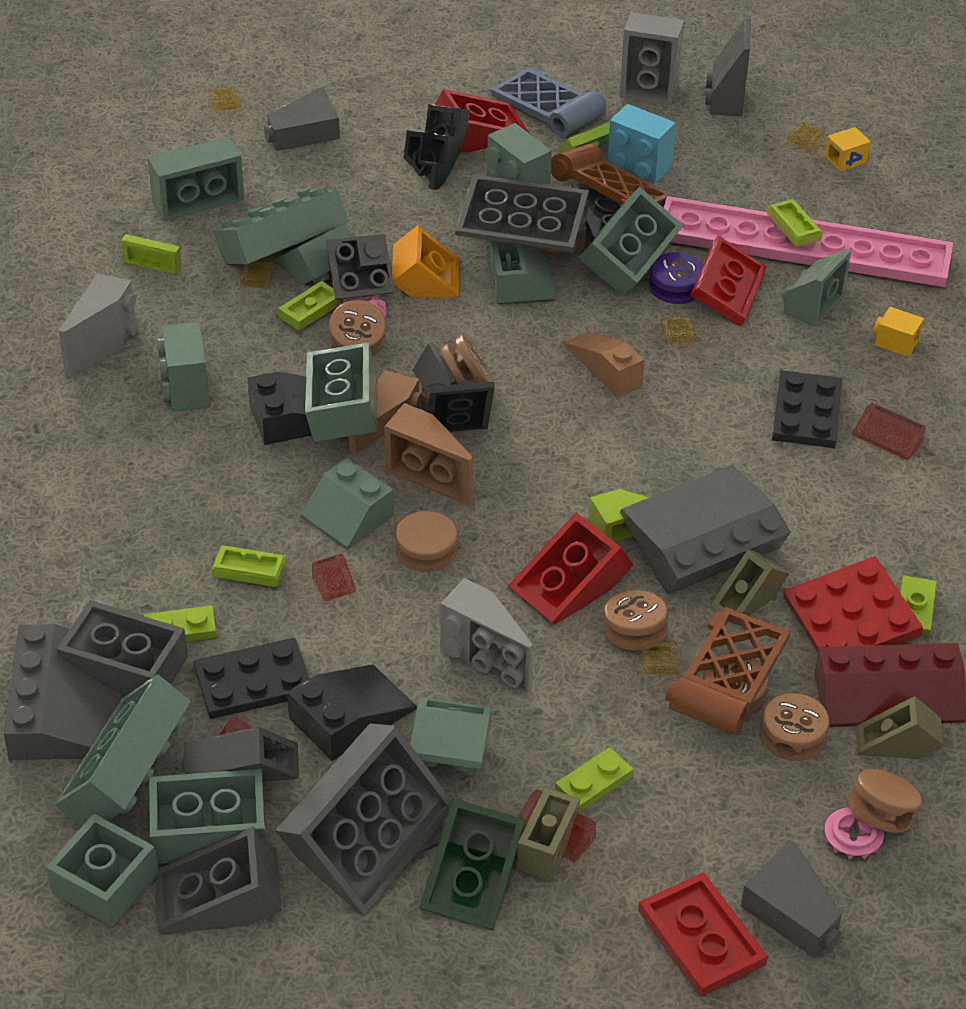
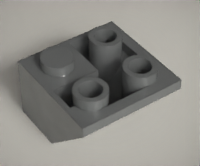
M385 234L330 239L326 241L335 300L393 294L395 292Z

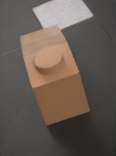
M587 332L564 342V346L616 397L642 386L644 359L626 342L592 332Z
M386 370L382 372L377 381V432L349 436V452L357 453L384 436V426L404 403L420 409L421 393L419 392V379Z

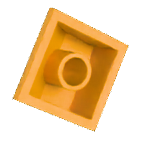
M417 225L393 244V284L399 291H404L410 297L457 298L459 296L460 258Z

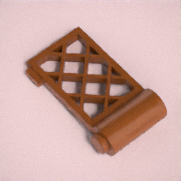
M592 143L558 153L551 158V174L556 180L563 182L575 179L613 199L621 206L639 187L661 206L665 205L667 196L672 197L671 194L604 160L601 149Z
M726 607L723 613L716 610L708 624V629L712 630L685 676L680 677L678 681L673 680L670 683L665 700L669 701L670 710L733 735H738L745 722L748 710L789 640L790 631ZM730 621L742 626L744 631L729 634L725 626ZM767 635L777 639L776 644L762 647L757 637ZM750 640L754 649L738 652L734 643ZM727 645L731 654L715 658L712 648ZM759 657L763 666L748 670L743 661ZM736 663L740 673L724 676L720 666ZM713 669L717 678L705 680L696 675L699 671ZM745 681L749 691L747 695H743L733 691L730 685Z

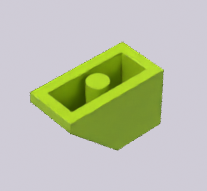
M622 489L590 497L589 520L593 526L614 542L634 537L620 510L649 497Z

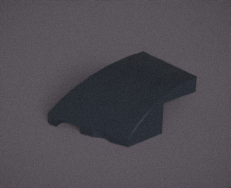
M428 104L425 132L407 130L403 158L409 165L414 167L415 172L419 176L425 175L430 180L428 186L430 189H439L450 174L465 138L470 110Z

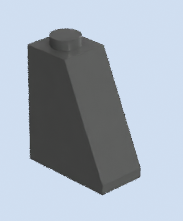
M324 87L317 88L267 114L268 126L264 127L267 143L272 142L276 151L340 139L339 117Z
M257 727L184 743L182 766L185 774L262 768L263 782L293 780L299 778L298 743Z
M789 840L744 885L741 907L813 958H816L824 949L827 951L832 950L838 943L842 934L839 931L842 913L797 844Z

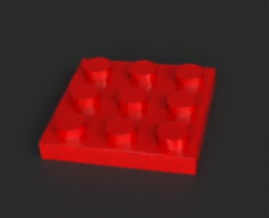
M876 556L783 590L784 599L817 652L819 647L899 645L923 635V626Z

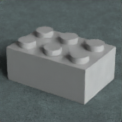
M634 12L630 13L624 29L620 97L669 105L673 104L679 86L684 20Z

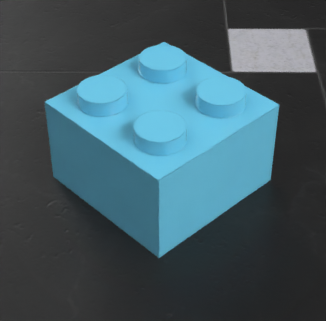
M627 104L610 120L607 161L640 179L656 183L672 167L676 122Z

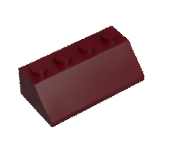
M958 643L819 647L814 674L820 703L829 715V727L857 726L914 696L941 717V723H966L965 667Z

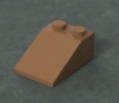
M404 403L384 426L385 471L469 506L472 503L473 456L433 414Z

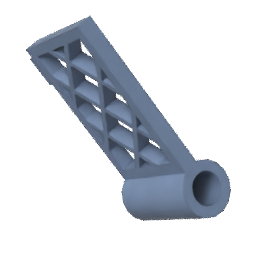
M527 68L491 89V95L550 124L552 131L563 138L601 117L606 112V100L597 91L592 90L586 94L581 93L549 78L547 73L538 69L532 70ZM527 78H531L532 80H534V82H522V81L525 80V79H527ZM552 89V90H554V91H540V90ZM506 90H518V92H511V93H506V92H504V91H506ZM521 90H537L533 92H521ZM556 99V101H540V100ZM523 100H537V101H535V102H525V101H523ZM548 109H554L553 111H551V112H549V113L546 112V111H544V110H548Z

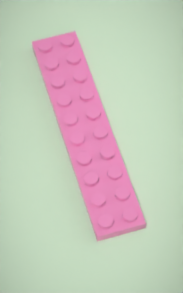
M670 196L666 198L664 209L683 225L681 230L672 239L671 242L710 249L712 242L719 235L748 255L806 265H813L819 259L848 249L851 251L849 272L946 287L953 242L813 220L823 232L822 240L795 247L769 217L767 212Z

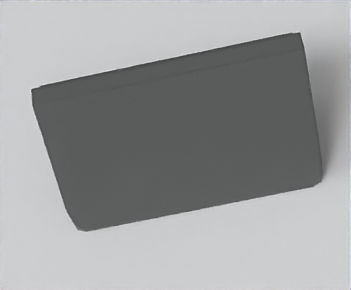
M433 342L429 343L413 368L422 387H428L435 383L456 385L455 378Z

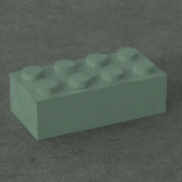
M325 186L315 189L313 187L305 188L296 192V197L290 199L288 197L280 198L273 201V206L265 209L259 207L246 212L247 217L240 219L234 217L221 222L222 228L213 232L224 262L226 264H249L334 229L344 223H348L349 221L338 189L326 190Z
M159 674L123 697L58 798L55 806L80 826H83L93 814L111 822L117 814L125 815L129 812L137 801V797L134 795L135 792L154 773V769L151 766L155 759L161 758L171 744L168 741L171 733H175L185 722L187 716L183 713L191 701Z

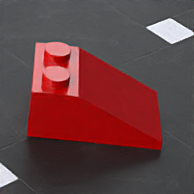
M443 89L435 103L438 106L470 110L468 126L460 150L469 153L488 148L489 134L514 123L528 132L512 105L507 102Z
M576 512L512 580L508 587L555 625L610 591L633 567V563L618 544Z

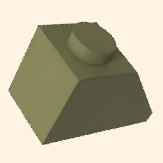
M747 550L710 606L722 613L727 607L749 616L774 598L789 576V573L765 555Z
M915 696L857 725L858 753L860 755L917 759L943 746L941 717Z
M547 787L544 788L518 842V871L552 882L565 855L579 808L580 798Z

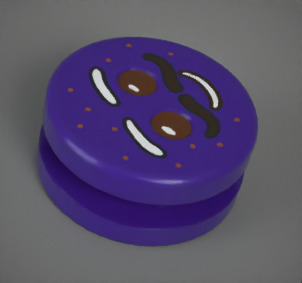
M670 252L660 255L650 267L649 289L651 293L659 300L672 304H685L696 300L690 294L703 264L696 257L686 253Z

